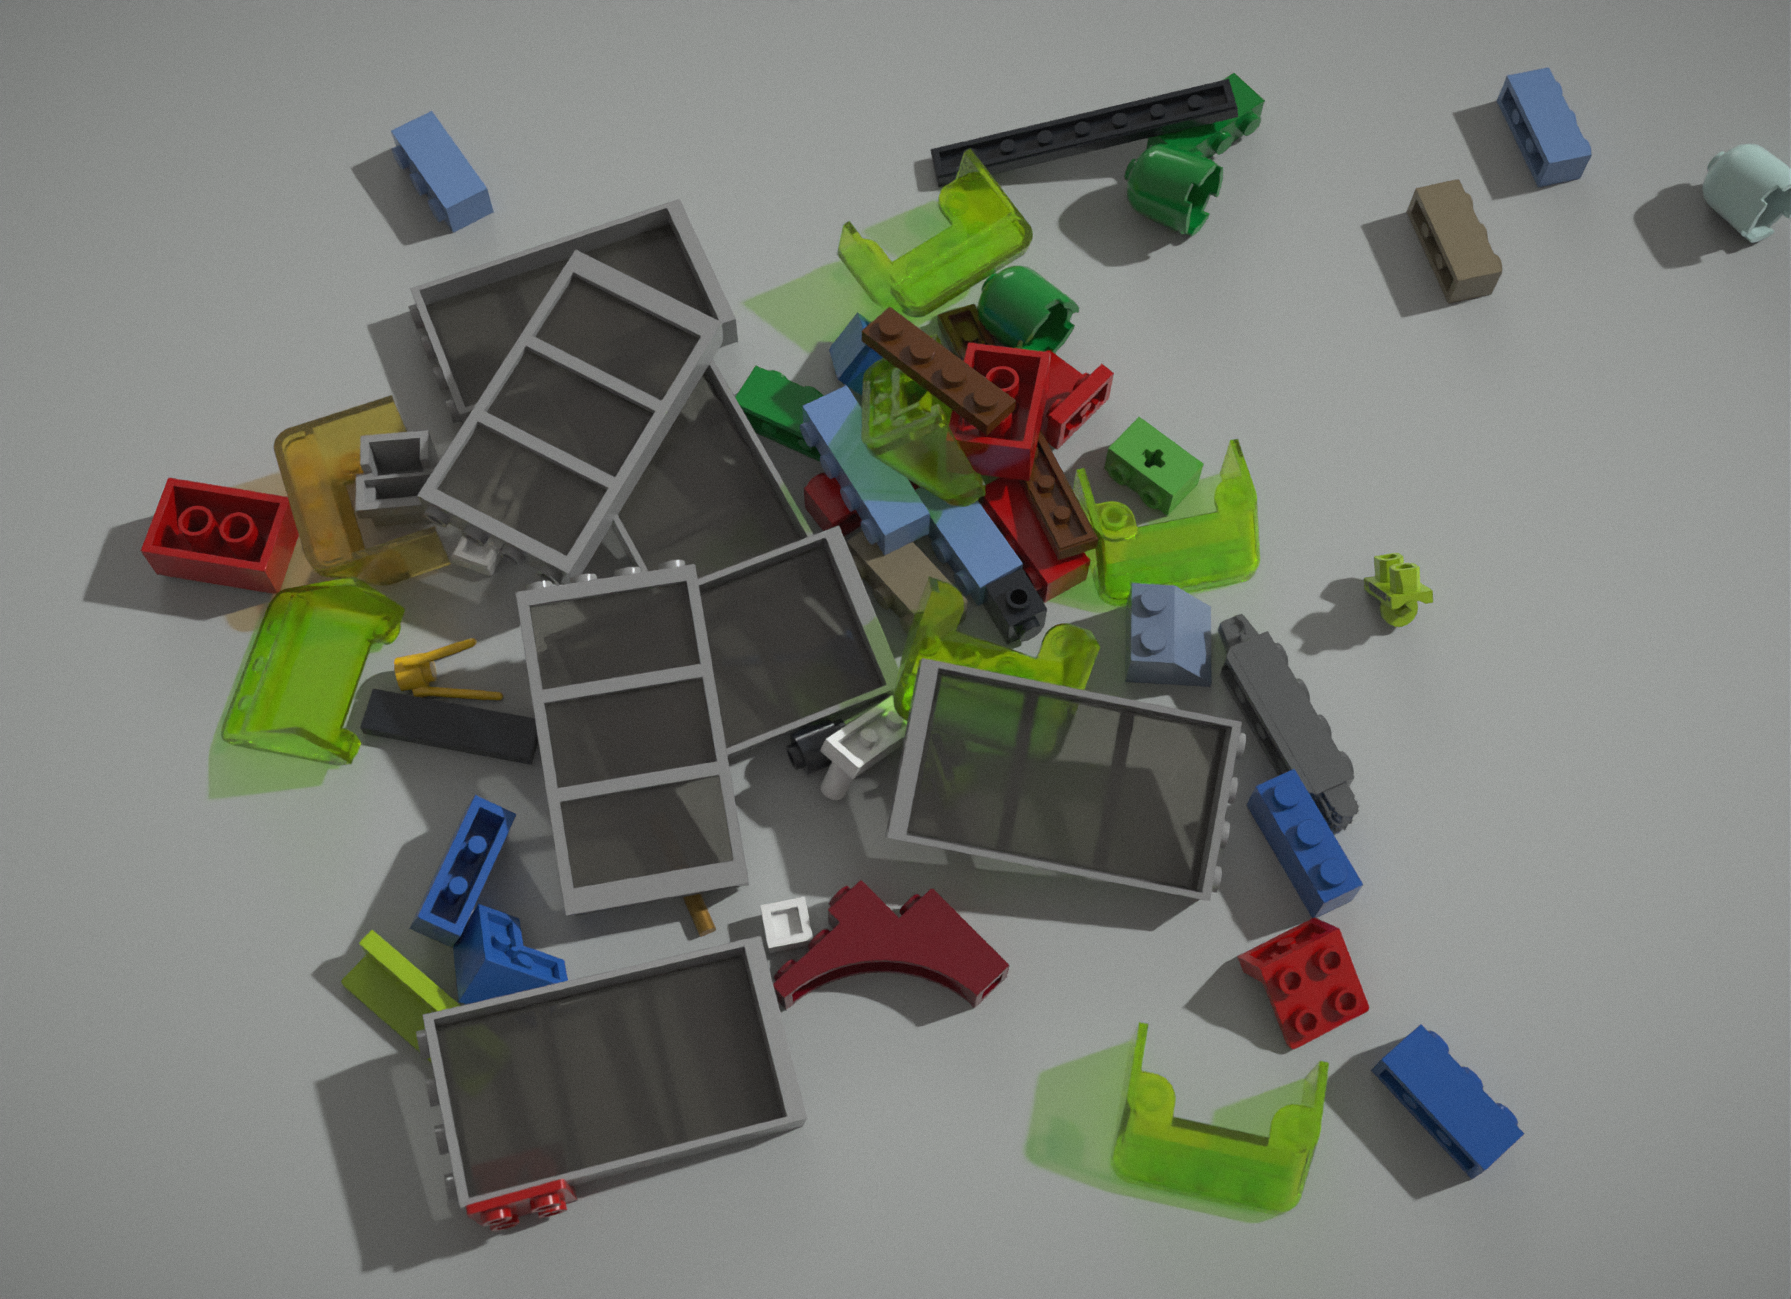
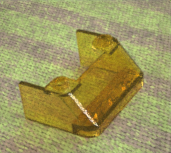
M392 395L287 428L275 439L274 453L304 554L309 565L318 575L387 586L451 565L449 556L435 526L365 548L346 486L356 483V474L364 473L360 465V436L407 432Z

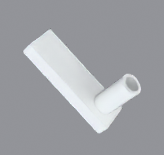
M906 686L825 739L820 751L832 763L820 786L824 796L831 800L843 799L854 778L903 745L913 692Z

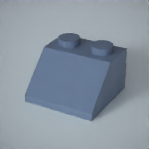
M1132 583L1126 603L1125 682L1210 687L1212 684L1211 606L1175 585Z

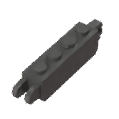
M1238 614L1222 621L1217 631L1227 656L1222 666L1220 677L1275 772L1279 776L1295 769L1322 816L1327 820V824L1330 825V828H1333L1334 831H1345L1347 826L1352 823L1354 815L1359 812L1358 801L1354 799L1355 795L1349 787L1355 778L1350 758L1345 752L1339 751L1332 740V732L1328 721L1323 715L1316 713L1310 703V694L1307 686L1300 678L1296 679L1288 666V656L1283 646L1278 642L1275 643L1268 631L1259 634L1243 614Z

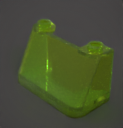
M937 334L930 336L942 345ZM882 358L872 364L863 375L861 439L869 454L949 505L966 507L986 495L985 483L981 475L973 470L949 428L952 409L886 359Z

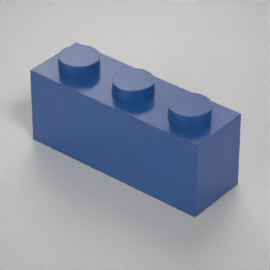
M1295 769L1255 786L1247 807L1310 916L1318 918L1351 902L1363 886V883Z
M477 795L474 796L457 826L409 929L449 947L454 945L466 926L514 822L516 813Z
M1420 1024L1384 1056L1371 1071L1472 1180L1488 1169L1524 1135V1132L1517 1126L1518 1121L1515 1115L1505 1105L1495 1103L1483 1090V1083L1480 1078L1468 1067H1461L1448 1053L1449 1047L1437 1033L1431 1030L1427 1031Z

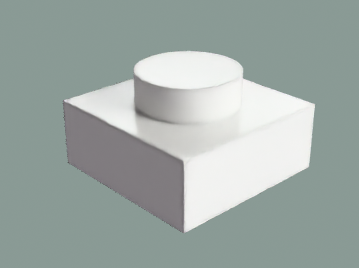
M805 896L760 905L769 954L808 946L813 939Z

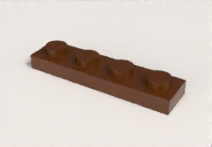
M891 307L886 309L861 331V341L986 436L1015 410L1016 400Z

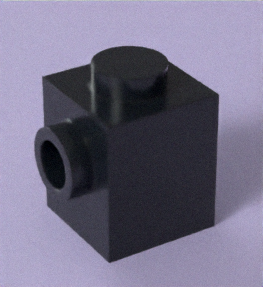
M1023 568L985 585L983 605L1007 645L1019 639L1020 641H1028L1042 631L1045 625L1047 607Z

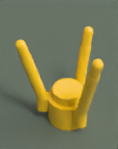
M474 638L456 642L426 653L397 657L394 660L395 676L400 690H412L413 695L416 697L434 696L498 701L503 699L501 692L429 687V682L437 680L434 660L474 647L476 645V639Z

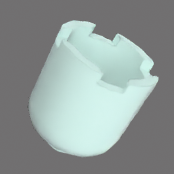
M1741 144L1727 152L1722 151L1710 161L1707 167L1708 173L1703 183L1704 199L1751 243L1760 242L1772 235L1775 231L1770 226L1777 222L1782 215L1788 219L1791 218V168L1757 144Z

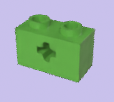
M1138 417L1108 448L1104 469L1116 483L1126 485L1140 495V498L1147 506L1152 509H1158L1168 516L1198 485L1204 464L1141 417Z

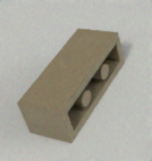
M1456 179L1416 188L1408 206L1407 215L1447 303L1450 304L1491 295L1502 275V262L1500 257L1494 254L1488 241L1487 230L1479 222L1473 210L1472 198L1468 193H1465L1460 180Z
M863 530L847 541V546L861 580L864 579L872 587L875 599L885 610L891 608L900 618L901 627L911 639L915 640L918 638L928 648L966 620L968 600L913 542L884 555L877 543H869Z

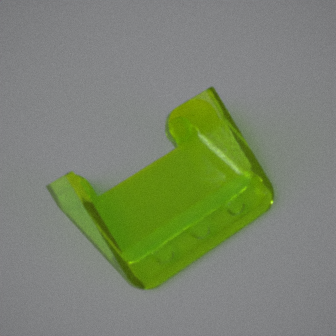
M346 577L291 587L278 592L270 601L222 725V739L233 746L335 766L352 764L354 757L360 749L361 742L354 732L343 728L372 644L383 643L389 645L396 640L401 630L400 623L405 608L356 577Z

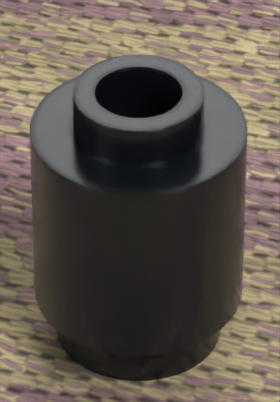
M841 718L833 722L830 719H826L790 735L791 744L786 746V751L795 770L802 768L805 774L809 775L831 765L832 761L820 750L826 738L846 726Z

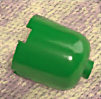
M1152 145L1142 152L1137 159H1132L1126 168L1124 179L1127 181V199L1132 208L1139 214L1176 232L1194 236L1201 230L1210 216V213L1204 211L1210 196L1212 195L1217 198L1220 193L1223 181V167L1217 165L1214 160L1172 145Z
M1011 266L999 273L992 274L983 283L982 293L977 305L978 318L989 333L1004 347L1043 352L1051 350L1053 353H1056L1074 330L1075 325L1070 322L1072 314L1079 312L1076 302L1033 269L1027 266Z

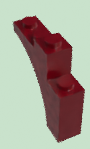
M860 880L852 888L848 885L844 886L829 901L830 908L828 909V924L833 930L829 931L826 928L820 931L808 944L807 948L810 951L797 962L794 959L786 962L774 975L775 982L773 986L777 1001L787 1010L802 997L833 981L867 973L904 974L936 983L956 993L976 1008L1007 978L1010 965L933 888L922 897L918 893L913 895L901 907L899 913L902 916L898 917Z

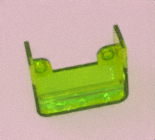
M1238 439L1230 440L1219 473L1222 482L1217 486L1213 499L1217 512L1137 527L1132 511L1123 503L1109 501L1095 504L1085 468L1076 469L1073 492L1098 537V548L1086 551L1085 553L1091 560L1089 567L1097 593L1105 603L1111 606H1125L1132 583L1175 585L1183 591L1191 593L1245 582L1256 574L1261 560L1257 493Z
M1139 1022L1130 1040L1111 1152V1165L1115 1174L1127 1183L1271 1215H1283L1291 1211L1302 1197L1320 1137L1329 1063L1319 1061L1304 1078L1301 1105L1289 1104L1283 1106L1271 1119L1269 1136L1255 1135L1173 1117L1176 1096L1171 1083L1159 1074L1141 1071L1149 1024Z

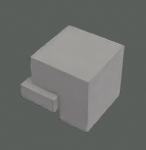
M428 430L360 436V465L364 473L356 474L355 511L359 519L371 518L375 527L432 522L424 515L425 510L417 496L440 461Z

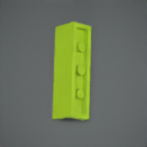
M371 930L359 942L366 955L341 980V983L345 989L420 1053L416 1031L425 1029L423 1015L461 1005L375 931ZM483 1024L445 1032L454 1082L470 1098L475 1099L510 1062L513 1056L508 1046Z

